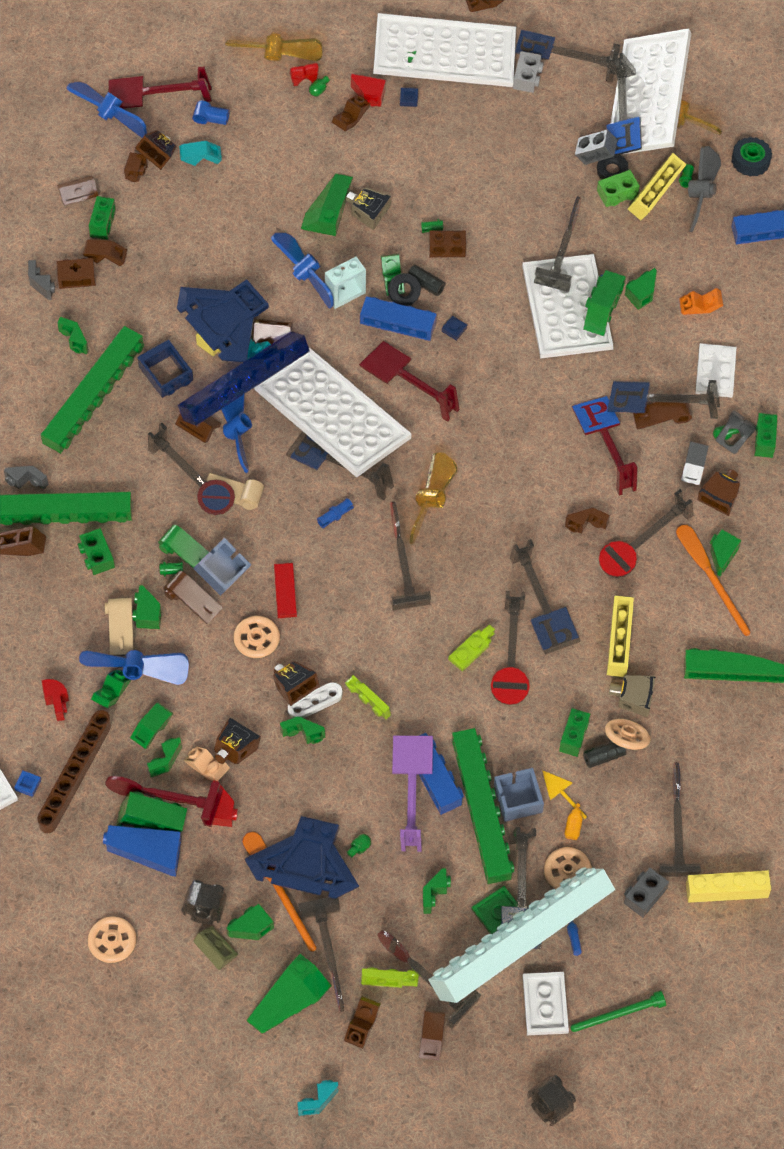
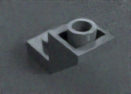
M28 260L30 286L47 300H52V293H55V282H51L50 275H41L40 267H37L36 260Z
M690 441L681 481L696 485L700 484L708 445Z
M34 466L8 467L4 469L5 481L11 487L15 486L19 490L28 481L33 486H39L43 490L49 485L47 476Z

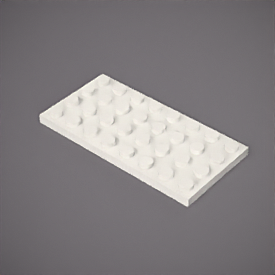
M378 13L373 74L513 87L516 27ZM409 56H410V57H413V60H412L411 63H408V57H409Z
M689 29L624 40L611 123L639 117L641 148L617 154L674 147L691 39V31ZM634 122L622 125V127H625V136L617 138V141L626 138V146L618 147L616 144L615 150L634 146V144H631L630 125L634 124Z
M310 348L255 384L254 390L355 477L360 476L411 439V433Z

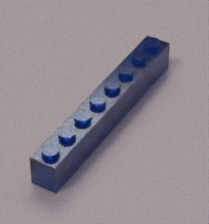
M291 331L178 404L183 421L195 426L310 352L305 335Z

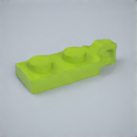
M489 624L483 631L477 630L448 657V660L463 672L489 647V644L492 642L490 638L495 634V629Z
M354 675L345 682L349 691L359 694V699L364 704L369 703L373 707L372 711L378 717L383 716L385 719H388L391 716L389 706Z
M374 967L362 968L361 984L402 988V985L417 987L419 972L412 970L400 972L396 969L378 970Z

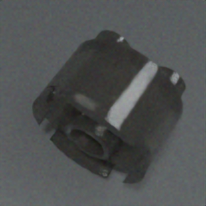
M194 880L187 889L181 909L183 915L186 916L188 914L191 916L190 920L205 925H213L214 921L219 923L227 901V896L223 892L224 888L217 884L209 885L204 884L202 881Z
M557 1075L545 1078L527 1093L528 1099L531 1097L533 1103L530 1105L534 1112L543 1122H551L550 1126H554L574 1110L573 1103L576 1102V1098L570 1091L567 1092L562 1080Z

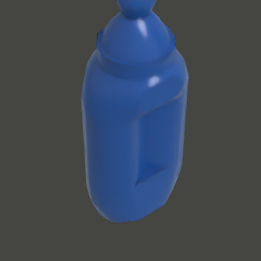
M572 920L567 926V933L570 937L573 955L578 956L582 954L578 935L579 930Z

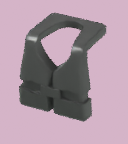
M732 411L725 427L717 436L716 442L733 454H736L745 441L755 432L756 425L745 419L738 412ZM729 429H738L741 434V438L734 445H728L725 442Z

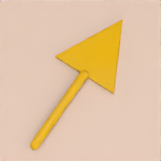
M542 770L550 800L561 793L575 808L576 804L563 791L572 782ZM582 812V817L586 819L587 816Z

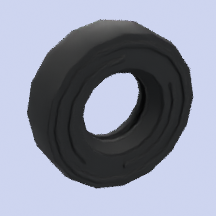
M614 154V157L598 161L597 174L601 180L629 170L628 162L619 154ZM616 164L619 167V171L610 173L606 170V166Z
M398 274L391 279L388 285L389 297L399 305H411L420 296V283L411 274ZM405 282L410 285L411 292L408 296L402 297L398 293V287L401 283Z

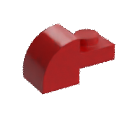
M41 680L46 705L54 704L57 721L65 720L64 713H67L66 702L69 701L67 689L57 680Z

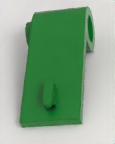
M172 525L158 541L159 549L163 553L173 554L175 552L192 568L209 553L208 550L177 525Z

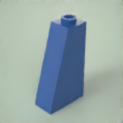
M111 825L108 826V832H104L103 844H106L108 852L176 877L181 847L180 832Z

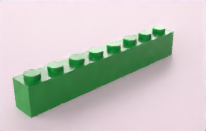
M123 326L41 433L42 444L60 454L64 449L69 448L72 438L81 432L85 421L88 422L91 419L95 408L101 406L104 396L112 391L114 383L117 380L119 381L124 374V370L132 365L136 354L142 352L144 343L141 334Z
M131 492L0 495V524L12 525L13 523H21L23 525H30L31 523L50 524L51 522H59L61 524L79 522L85 524L92 521L106 523L108 521L124 523L132 521Z
M475 728L452 732V744L487 885L511 880L514 865L512 860L509 861L507 854H510L508 842L504 843L503 840L505 830L503 824H499L500 810L494 804L496 799L495 790L490 788L489 784L491 782V774L489 770L485 769L484 764H487L485 752L481 753V735H477Z

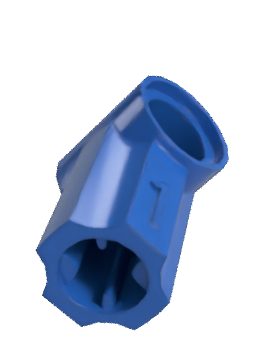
M198 101L192 119L199 124L212 122L226 125L229 120L230 111L229 109L213 107L206 101Z

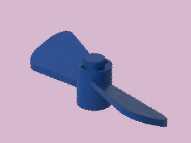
M82 82L69 83L66 87L69 92L98 106V116L106 121L108 118L112 120L115 117L141 138L147 134L144 121L140 117L120 108L123 101L107 92L105 97H102L89 85Z
M275 233L272 235L271 240L295 264L293 267L294 272H292L299 281L301 279L304 281L309 279L326 306L331 309L334 306L332 293L315 273L321 267L319 262L310 253L305 256L293 236L287 233Z
M220 386L215 390V396L227 421L223 425V434L226 438L235 440L240 464L244 472L247 473L249 472L241 435L252 428V422L244 413V393L237 387Z
M131 650L126 654L125 658L92 651H83L79 655L80 663L85 666L123 667V675L130 680L139 679L144 674L172 684L181 685L188 677L189 660L183 653L144 656L140 651Z

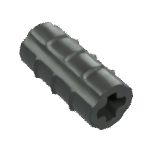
M413 265L408 271V274L416 277L420 287L429 293L439 296L443 292L446 283L417 265Z
M610 741L609 743L584 751L583 757L587 767L592 768L625 756L626 748Z

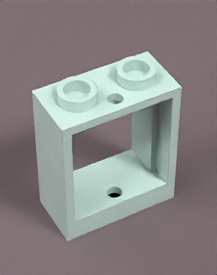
M357 257L325 272V284L332 293L334 309L366 293V269Z

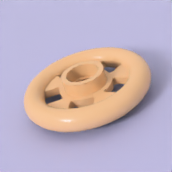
M264 616L245 618L237 625L234 631L235 646L243 655L251 658H262L270 655L277 648L280 641L278 627L272 620ZM257 623L258 627L250 630L249 625ZM266 627L271 630V633L267 635L263 630ZM247 634V640H241V635ZM255 636H259L260 639H257V640H256V639H254V637H255ZM266 640L271 642L267 647L263 646ZM249 645L257 646L256 650L249 649Z
M613 719L605 726L607 737L618 746L631 750H640L650 744L651 738L648 731L636 722L627 719Z
M563 847L553 851L547 857L544 864V875L547 882L554 889L560 887L563 879H571L576 876L575 873L579 869L584 867L592 868L590 860L582 851L572 847ZM563 856L566 860L559 864L556 859ZM573 857L580 860L578 865L571 860ZM568 866L571 867L572 870L566 871L564 868ZM558 869L560 876L554 877L552 870Z
M111 916L99 920L92 926L88 935L89 950L97 959L106 963H116L126 959L133 952L136 945V932L133 926L127 920L120 917ZM109 925H118V930H109ZM99 931L105 932L102 939L96 938ZM127 932L128 940L122 941L121 933ZM114 936L115 940L109 941L108 938ZM102 944L108 949L105 953L98 949ZM122 946L123 951L115 954L113 949Z

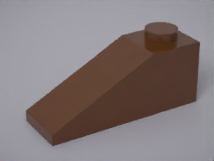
M34 526L1 532L0 555L32 556L44 553L46 536Z

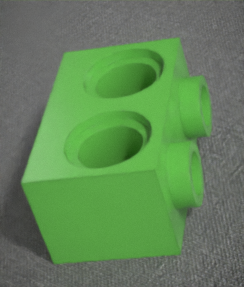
M631 170L598 181L597 192L605 207H609L611 205L616 206L625 200L636 198L639 194L640 186Z

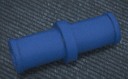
M346 498L337 506L329 508L328 512L317 518L319 526L324 529L333 521L340 520L342 515L354 508L352 502Z

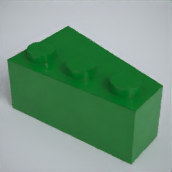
M605 270L603 276L598 277L597 287H593L591 297H588L585 307L588 310L583 330L601 336L605 335L607 323H610L612 318L610 315L613 309H616L623 292L626 276Z
M130 792L121 803L116 826L128 824L134 825V828L147 827L154 830L181 833L187 808L182 807L178 803L170 804L164 802L158 797L150 798L140 792Z

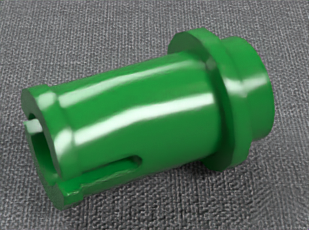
M686 164L683 168L682 176L679 178V183L684 188H688L689 181L693 180L694 167L690 164Z
M437 219V221L421 222L422 233L444 231L443 220Z
M163 561V563H159L160 575L166 577V575L183 571V562L165 563Z

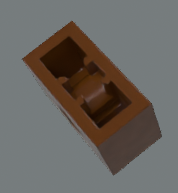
M93 258L57 261L59 289L96 286Z

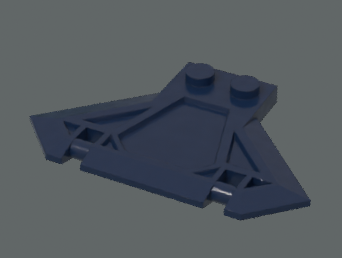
M247 279L230 291L180 287L177 310L180 314L185 311L188 313L185 319L213 351L217 349L221 351L218 357L222 361L247 363L253 320L269 308L268 302Z
M301 816L294 835L244 859L255 879L261 882L264 881L265 877L272 878L271 884L316 895H321L322 891H328V897L333 899L359 887L334 846L339 832V825Z

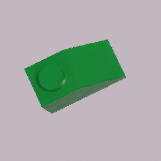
M722 529L718 535L714 534L710 541L712 545L710 553L716 573L720 577L740 549L741 544L739 538Z

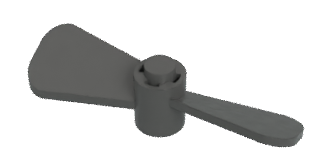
M710 146L701 147L698 180H690L688 184L689 197L698 198L689 232H693L696 226L703 198H712L713 194H716V184H713V181L721 167V159Z

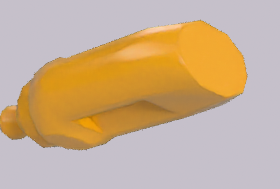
M579 803L576 804V807L567 817L564 832L567 839L577 840L580 836L583 818Z

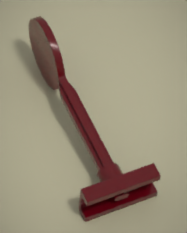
M109 776L105 781L107 788L119 795L127 796L130 792H140L150 797H158L202 808L201 819L203 825L212 827L223 790L219 789L220 783L218 782L211 783L207 797H196L156 788H145L131 779L120 776Z

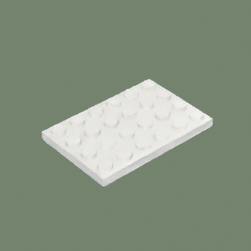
M594 254L522 263L540 359L613 350L609 323H607L604 336L583 330L588 310L585 307L588 297H591L593 287H597L596 283L599 277Z

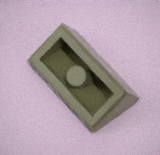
M213 926L199 932L194 939L196 946L218 970H221L238 956Z

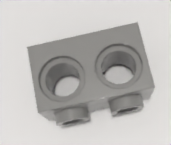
M520 52L513 89L534 93L535 86L538 87L540 82L538 73H542L544 65L541 62V55Z

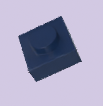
M401 88L400 106L417 107L418 88Z
M452 316L442 327V332L457 341L467 329V324Z

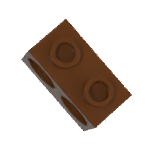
M466 230L429 231V258L466 257Z

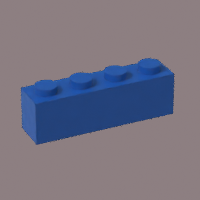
M784 210L733 217L731 228L736 245L784 238Z
M366 296L360 313V324L431 341L436 326L437 314L429 310L424 311L412 306H403L395 302H387L376 297Z
M424 733V734H421V735H419V736H428V735H427V733ZM433 739L432 774L418 775L437 810L442 815L461 806L464 795L459 786L456 787L453 781L455 779L450 770L447 771L444 766L446 764L442 754L438 755L436 751L437 746Z

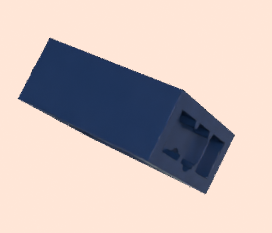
M169 339L137 357L139 368L162 398L172 395L176 390L188 386L193 381V371ZM171 357L183 374L161 385L149 368Z

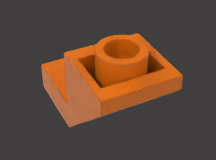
M718 288L703 296L692 291L679 298L681 314L683 315L711 313L723 306L722 293Z

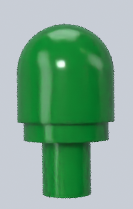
M324 76L322 79L315 80L309 86V93L315 97L320 96L326 90V84L330 79Z
M725 425L718 426L713 430V437L715 439ZM729 429L725 440L732 438L733 434H738L739 430Z
M361 834L351 843V848L347 851L348 856L352 858L357 853H364L371 846V838L366 834Z

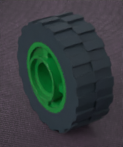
M756 137L743 138L735 144L731 162L736 171L742 173V175L750 177L762 175L770 167L772 150L764 140Z

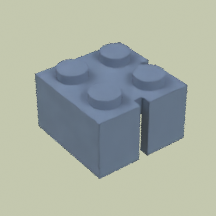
M225 538L193 568L220 596L251 566L240 553L233 560L230 558L236 549Z
M533 768L517 771L515 773V784H512V773L494 777V789L498 802H500L499 806L504 822L543 813L544 802Z

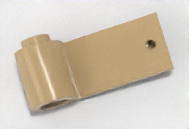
M209 473L206 483L220 481L229 485L234 492V504L243 506L247 510L258 507L264 485L261 482L247 480L244 484Z
M132 598L108 599V603H105V614H109L110 655H126L129 651L134 650Z

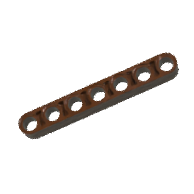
M98 710L91 717L41 808L37 820L39 828L43 833L48 834L56 830L111 729L110 715L105 710ZM100 720L106 721L104 724H98ZM92 736L97 737L95 740H89ZM82 753H88L86 757L79 756ZM74 769L79 770L76 774L70 773ZM64 786L70 787L68 790H61ZM54 803H61L58 807H52ZM47 819L52 820L49 824H43Z

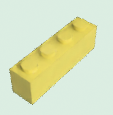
M672 153L631 203L628 210L639 220H642L656 205L686 164Z
M614 596L607 675L624 677L627 675L634 602L632 597Z
M769 870L688 875L686 881L688 903L768 898L771 891Z

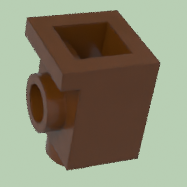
M130 152L124 168L125 179L131 182H139L140 177L144 176L145 170L148 168V159L142 154Z

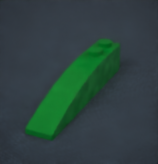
M691 648L686 650L684 655V679L784 683V664L742 653L719 651L718 649L700 650L698 648Z

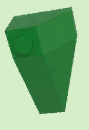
M341 174L333 176L305 213L301 226L302 230L336 236L353 177Z
M299 954L247 1019V1022L263 1034L292 1015L298 1014L304 1008L317 1003L332 985L313 963Z

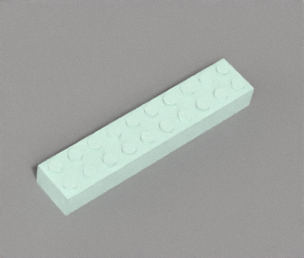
M586 867L579 869L575 873L576 876L562 881L559 888L545 893V897L542 900L532 902L529 905V909L525 912L521 911L515 914L512 921L498 926V931L484 936L481 939V943L465 950L466 953L461 957L457 956L450 960V965L437 969L433 973L434 976L428 980L440 1001L459 1002L612 893L615 888L605 870Z

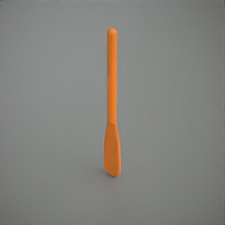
M688 525L679 526L676 530L677 537L697 565L705 571L745 636H749L750 629L712 570L709 558L696 533Z
M249 832L243 837V845L250 856L267 848L262 837L256 832ZM272 884L309 951L314 952L316 945L284 888Z

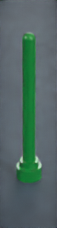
M661 990L654 992L649 999L572 1024L570 1029L572 1032H577L652 1006L658 1009L665 1007V997Z

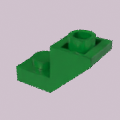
M399 254L381 256L386 296H389L388 285L391 279L401 274ZM401 283L398 287L399 294H405L404 283Z
M60 317L57 322L58 330L64 336H70V349L78 354H88L87 341L78 323Z
M114 670L107 674L103 687L93 693L91 700L108 709L116 704L131 680L123 675V671Z
M157 702L141 719L130 738L144 749L149 748L156 734L165 729L173 713Z
M299 716L280 722V731L283 737H292L297 735L299 731H302L307 744H316L325 738L323 726Z
M180 737L176 739L169 738L164 743H161L164 758H155L150 763H147L151 778L170 772L182 749Z
M442 868L423 887V914H431L432 907H435V895L447 894V887H451V876L447 875L446 868Z

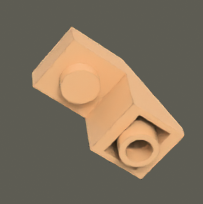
M201 747L193 748L184 760L185 763L211 781H219L230 769L226 762L220 764L207 749Z

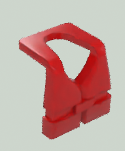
M318 63L290 68L293 86H298L304 79L310 80L311 83L317 80Z

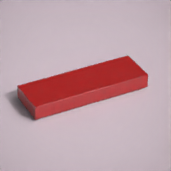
M293 563L274 564L278 618L297 617Z

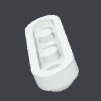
M333 682L317 688L292 706L288 704L289 716L291 718L298 716L305 718L339 702L342 698L341 686ZM332 692L336 693L333 697L329 695ZM313 701L319 702L316 705L312 704ZM295 709H300L301 712H300V713H296V712H294V710H295Z

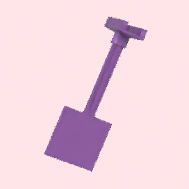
M393 736L392 774H408L407 826L405 829H400L401 851H406V846H417V851L422 852L421 830H417V826H415L416 775L432 774L433 736Z

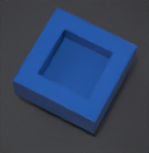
M22 771L14 789L33 797L41 782V777Z

